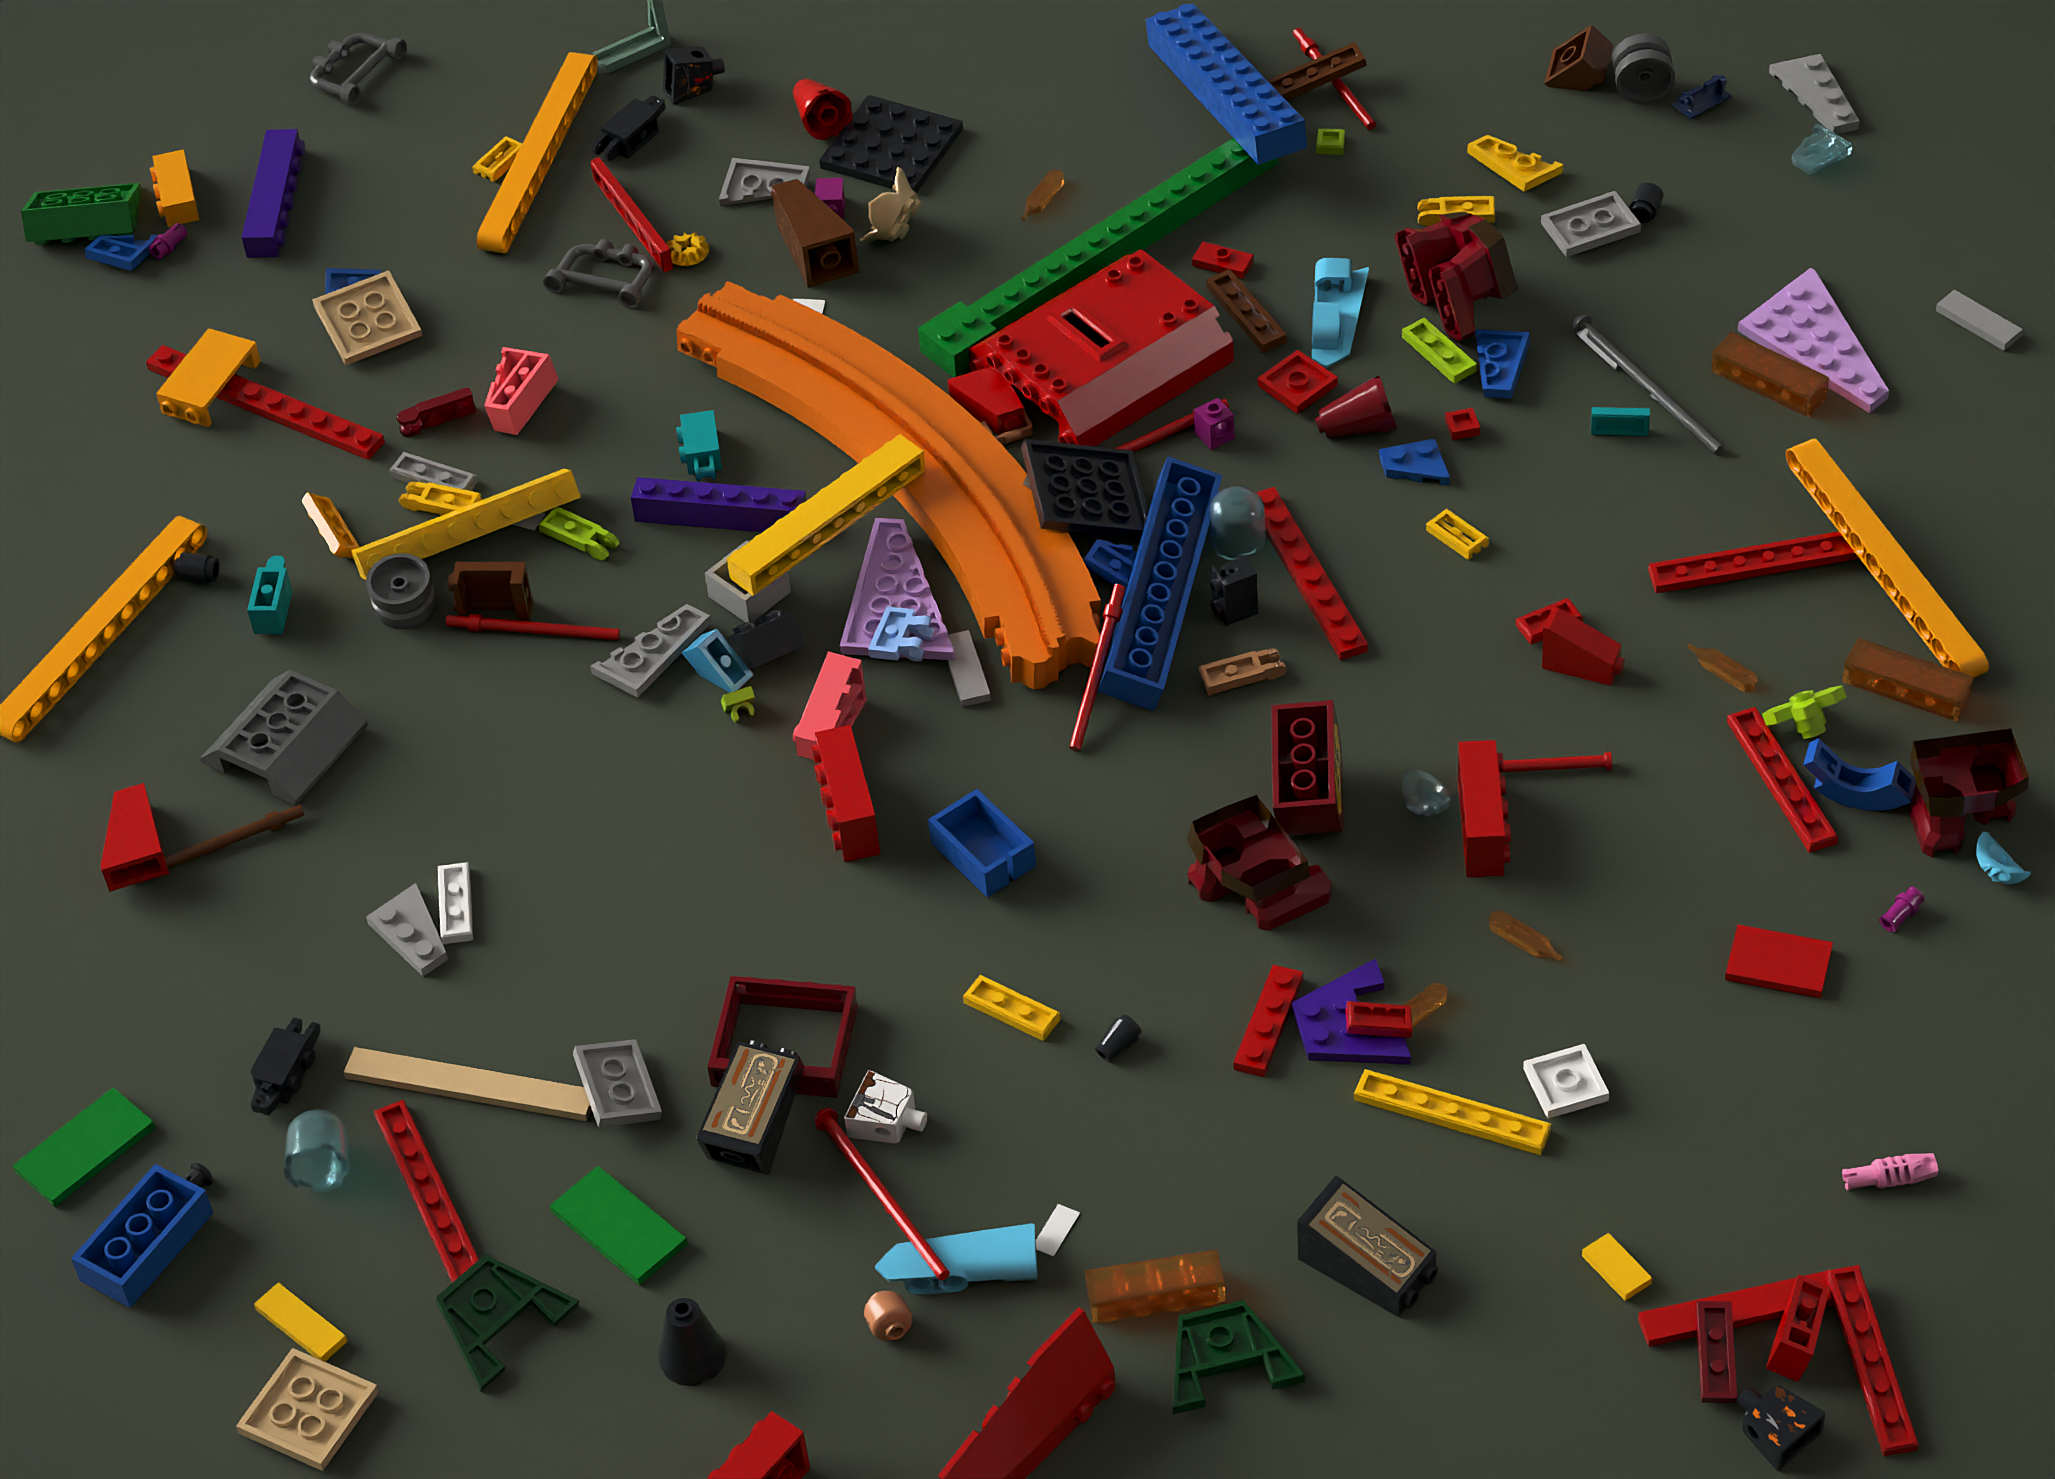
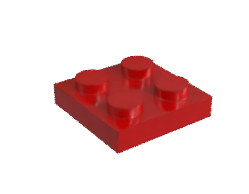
M1296 350L1258 377L1257 383L1259 388L1298 414L1338 385V377L1301 351Z

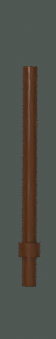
M300 804L280 813L277 811L268 813L264 819L165 856L167 866L171 868L269 829L272 832L283 828L282 824L305 816L302 806Z

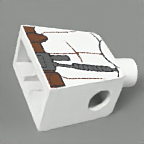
M868 1070L844 1117L847 1137L895 1144L900 1142L906 1127L922 1132L927 1122V1113L915 1110L914 1094L910 1088Z

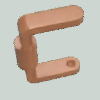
M1025 410L1026 427L994 436L1002 445L1021 440L1033 434L1032 423ZM985 421L981 422V424L992 434L987 423Z

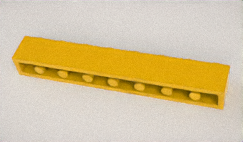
M901 434L886 442L877 451L865 457L859 464L843 473L838 479L822 488L813 497L801 503L792 512L777 520L767 530L756 535L753 540L727 557L730 579L754 596L926 471L924 451Z
M561 469L351 550L361 578L366 580L372 566L383 557L397 553H408L424 559L581 498L572 471Z

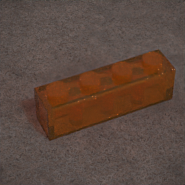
M1732 331L1713 350L1711 372L1808 418L1827 399L1828 376Z
M1858 637L1844 662L1842 682L1958 722L1971 698L1974 677Z
M1217 1249L1084 1270L1092 1323L1100 1321L1112 1322L1119 1318L1131 1316L1143 1317L1150 1313L1168 1310L1179 1311L1183 1308L1199 1305L1211 1306L1225 1301V1283Z

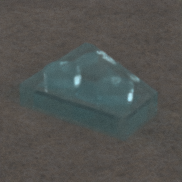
M1816 124L1813 127L1811 137H1805L1801 142L1802 145L1792 154V164L1811 175L1852 154V144L1822 125Z

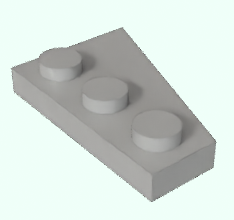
M732 158L719 197L720 206L773 199L771 186L793 179H798L807 187L811 175L810 166Z
M416 883L366 916L368 925L423 977L448 960L446 950Z

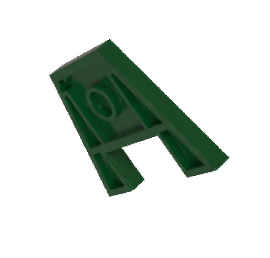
M486 1254L436 1296V1304L480 1392L505 1371L506 1366L485 1344L532 1305L555 1327L579 1305V1300Z
M1244 1300L1178 1316L1172 1403L1173 1415L1206 1407V1400L1199 1381L1201 1377L1263 1362L1271 1388L1275 1390L1305 1382V1374Z

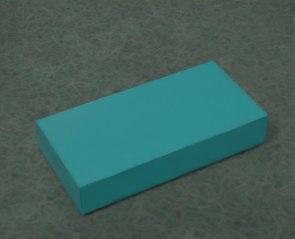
M1592 407L1591 435L1649 436L1650 408Z

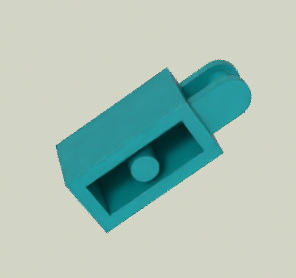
M714 410L680 415L681 427H676L678 444L684 443V446L679 447L681 464L687 463L688 474H695L696 482H700L701 478L712 477V480L716 479L715 471L722 470Z
M272 556L268 559L266 567L257 568L247 609L254 634H283L293 590L287 568H285V560L282 556Z

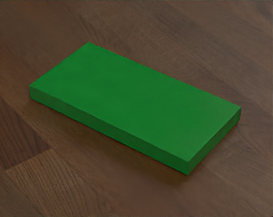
M113 1087L12 1165L18 1176L53 1207H56L155 1129V1125L147 1115Z
M599 1166L595 1167L549 1205L551 1213L638 1285L643 1283L688 1245L687 1238Z

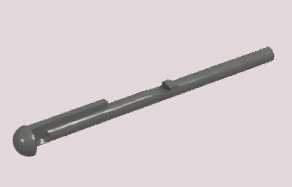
M1579 315L1573 320V331L1615 370H1619V367H1621L1639 385L1648 389L1652 393L1650 398L1658 401L1715 455L1722 452L1724 448L1722 444L1591 326V317Z

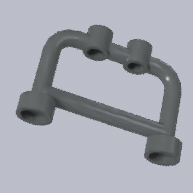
M367 33L352 34L342 42L332 40L328 45L329 55L327 57L317 55L313 59V71L310 74V82L317 89L340 96L342 103L354 106L361 98V88L357 84L386 55L397 60L403 59L407 52V42L396 37L386 40ZM365 43L378 48L342 85L320 79L324 73L330 74L333 71L334 64L340 58H347L353 45Z
M601 239L597 245L580 244L572 247L566 253L557 269L548 271L543 279V284L547 290L553 293H560L567 284V281L620 292L618 295L620 303L627 308L633 309L638 306L643 298L641 289L651 275L653 265L648 257L639 254L638 249L634 245L626 244L622 250L614 249L613 244L609 240ZM581 255H592L600 262H605L607 259L616 260L625 267H630L632 264L642 266L633 283L569 271L576 258Z

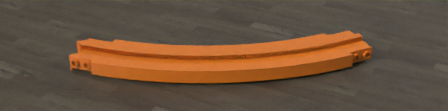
M727 281L721 290H717L712 296H710V293L705 294L698 301V309L687 320H683L676 329L677 348L679 352L716 367L718 378L760 397L795 417L828 439L857 463H860L865 457L870 456L899 434L924 451L926 471L893 494V496L916 520L950 567L973 610L984 639L995 637L996 645L1002 646V664L1004 667L1008 666L1011 683L1020 682L1033 690L1042 689L1051 682L1058 681L1059 672L1066 669L1070 664L1081 663L1091 668L1100 638L1101 599L1090 573L1068 531L1041 529L1032 490L1023 484L1028 474L978 420L942 389L892 353L841 323L779 294L772 300Z

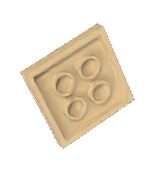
M389 270L312 299L314 308L345 365L422 336L421 328Z
M292 1348L238 1422L236 1428L238 1434L324 1471L377 1396L379 1390L377 1385Z

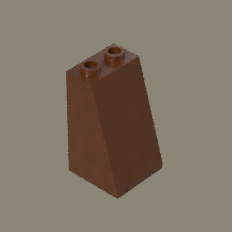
M798 179L771 186L777 228L807 288L859 273L855 233L852 227Z

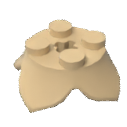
M897 167L895 184L892 186V189L897 192L882 193L868 203L869 219L873 226L871 227V232L860 238L861 242L888 240L892 242L897 237L902 240L906 236L910 227L907 223L911 215L917 214L922 201L917 199L918 195L910 187L902 168Z

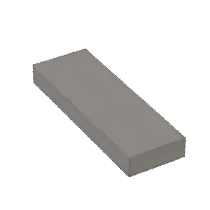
M1953 290L1937 303L1936 312L2003 351L2022 336V328L1956 290Z
M406 452L402 453L389 470L391 478L407 483L415 481L428 484L430 482L471 491L478 483L477 475Z
M969 630L949 634L948 637L954 647L955 659L947 660L962 707L991 701V694Z

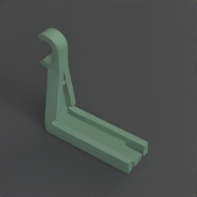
M647 0L649 28L593 52V55L597 56L598 65L606 74L671 46L662 0Z

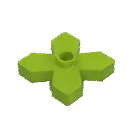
M1843 686L1830 687L1814 693V690L1803 691L1789 698L1790 702L1773 707L1762 713L1766 725L1779 724L1793 719L1797 732L1802 734L1803 739H1807L1826 731L1824 724L1827 721L1822 708L1836 704L1847 696Z

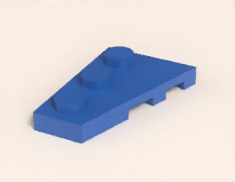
M1475 329L1484 397L1512 399L1531 342L1530 332Z

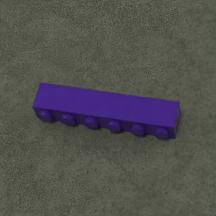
M298 129L266 130L241 237L247 258L279 257L280 248L285 245L284 230L289 227L288 212L289 209L293 208V191L297 190L296 175L301 172L300 157L305 154L304 140H300Z
M642 477L636 478L630 497L635 522L764 532L775 524L777 520L785 517L801 503L807 501L806 491Z

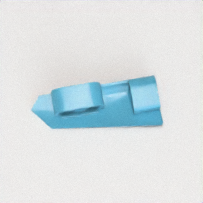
M1323 258L1315 265L1312 360L1325 369L1349 356L1352 348L1369 267L1352 271L1351 259Z
M1031 1223L925 1239L950 1272L949 1277L942 1281L936 1277L911 1242L896 1244L875 1265V1269L888 1282L904 1281L905 1289L913 1294L960 1292L968 1286L970 1281L1004 1280V1282L1038 1280L1035 1224Z

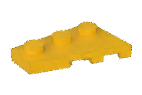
M1490 135L1483 136L1469 143L1467 148L1469 155L1523 192L1563 172L1564 164L1556 161L1553 165L1541 161L1542 156L1536 153L1530 155L1523 154L1517 151L1515 145Z

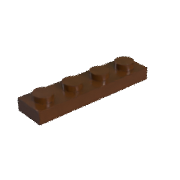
M1353 42L1267 81L1287 101L1367 66L1366 58L1356 42Z
M1230 269L1206 279V288L1262 353L1287 343V334Z

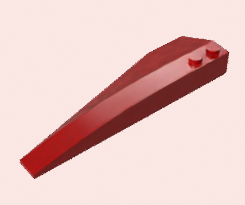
M1078 1307L1027 1361V1365L1031 1367L1021 1380L1018 1377L1012 1380L1007 1387L1010 1392L1000 1407L993 1405L985 1415L981 1432L972 1431L938 1474L939 1479H1025L1080 1422L1084 1423L1090 1418L1095 1406L1102 1399L1106 1400L1111 1396L1116 1387L1114 1366L1083 1309Z

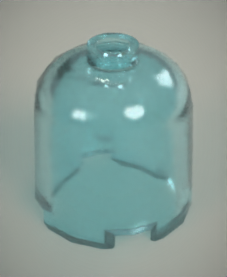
M1231 486L1219 491L1212 499L1209 510V543L1216 549V554L1228 560H1236L1238 556L1243 554L1244 556L1254 552L1255 555L1260 554L1267 541L1266 515L1262 498L1254 490L1245 486Z
M315 1109L299 1114L289 1124L286 1135L284 1156L286 1180L295 1188H299V1185L311 1187L313 1193L327 1192L340 1187L342 1179L350 1172L349 1136L345 1123L336 1114L327 1110Z

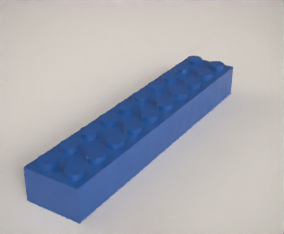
M1194 3L1183 4L1177 9L1159 12L1155 16L1145 19L1149 47L1258 165L1308 148L1305 120Z
M1167 456L1157 481L1121 606L1123 610L1122 615L1115 627L1097 692L1151 711L1155 710L1165 687L1221 483V474Z

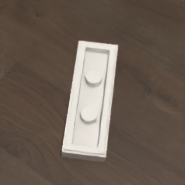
M469 863L438 866L441 941L443 944L472 941L473 921Z

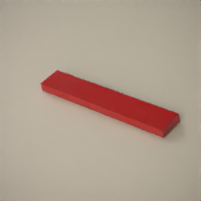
M598 157L591 160L594 182L661 270L664 272L672 270L673 264L670 248L601 158Z
M1752 707L1727 715L1729 727L1807 851L1811 853L1838 844V835L1773 733L1765 724L1757 708Z
M1855 1265L1826 1270L1825 1279L1828 1287H1830L1829 1291L1883 1457L1917 1451L1919 1444L1860 1266Z
M1826 1271L1804 1276L1828 1287L1825 1279ZM1796 1278L1638 1312V1321L1647 1345L1651 1347L1696 1337L1697 1301L1732 1302L1733 1328L1781 1318ZM1830 1291L1825 1307L1834 1306Z

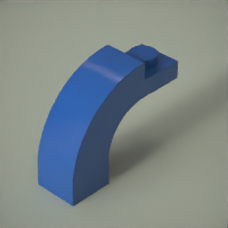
M1820 739L1809 743L1803 765L1816 777L1814 789L1830 800L1847 807L1869 811L1890 810L1912 802L1916 779L1898 761L1879 768H1859L1840 759Z

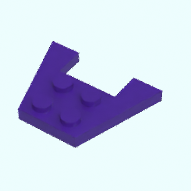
M1376 958L1291 1003L1292 1013L1308 1060L1411 1065V1056L1404 1038L1381 1036L1371 1039L1370 1035L1347 1034L1345 1010L1347 1001L1358 1002L1356 995L1384 990V980Z

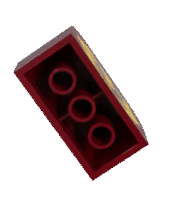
M1333 700L1271 705L1272 795L1275 819L1288 836L1343 832L1342 747Z

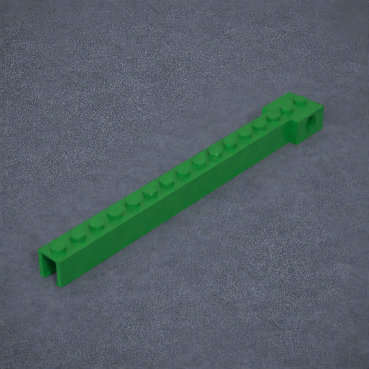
M1232 138L971 305L967 306L960 301L918 327L920 352L953 378L967 374L971 371L969 366V348L1120 258L1133 254L1138 250L1146 249L1277 165L1279 159L1276 158L1258 165L1241 145Z

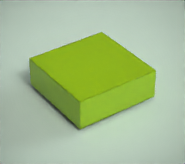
M1318 129L1316 154L1343 155L1345 130Z

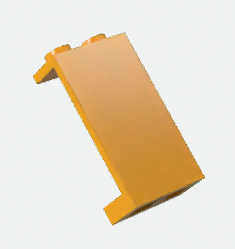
M208 328L157 391L156 395L161 412L170 417L210 427L212 422L208 407L241 365L256 369L260 364L261 360L256 342Z

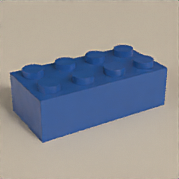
M154 1164L71 1258L79 1280L131 1308L214 1213L206 1190Z

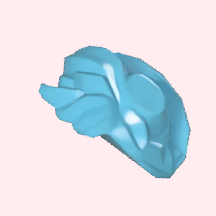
M1982 832L1978 838L1976 856L1981 869L1984 872H1988V876L1992 878V881L2013 884L2024 881L2031 875L2030 871H2024L2016 864L1988 832Z

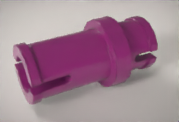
M175 223L166 233L159 234L154 239V243L148 248L150 254L156 257L160 253L157 259H162L164 255L172 253L174 246L187 237L186 228L183 225L180 226V223Z
M1911 886L1905 893H1900L1895 898V903L1879 918L1881 926L1888 932H1895L1908 916H1914L1919 911V905L1925 901L1922 892Z

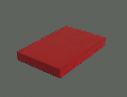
M1737 924L1725 980L1821 998L1833 942Z

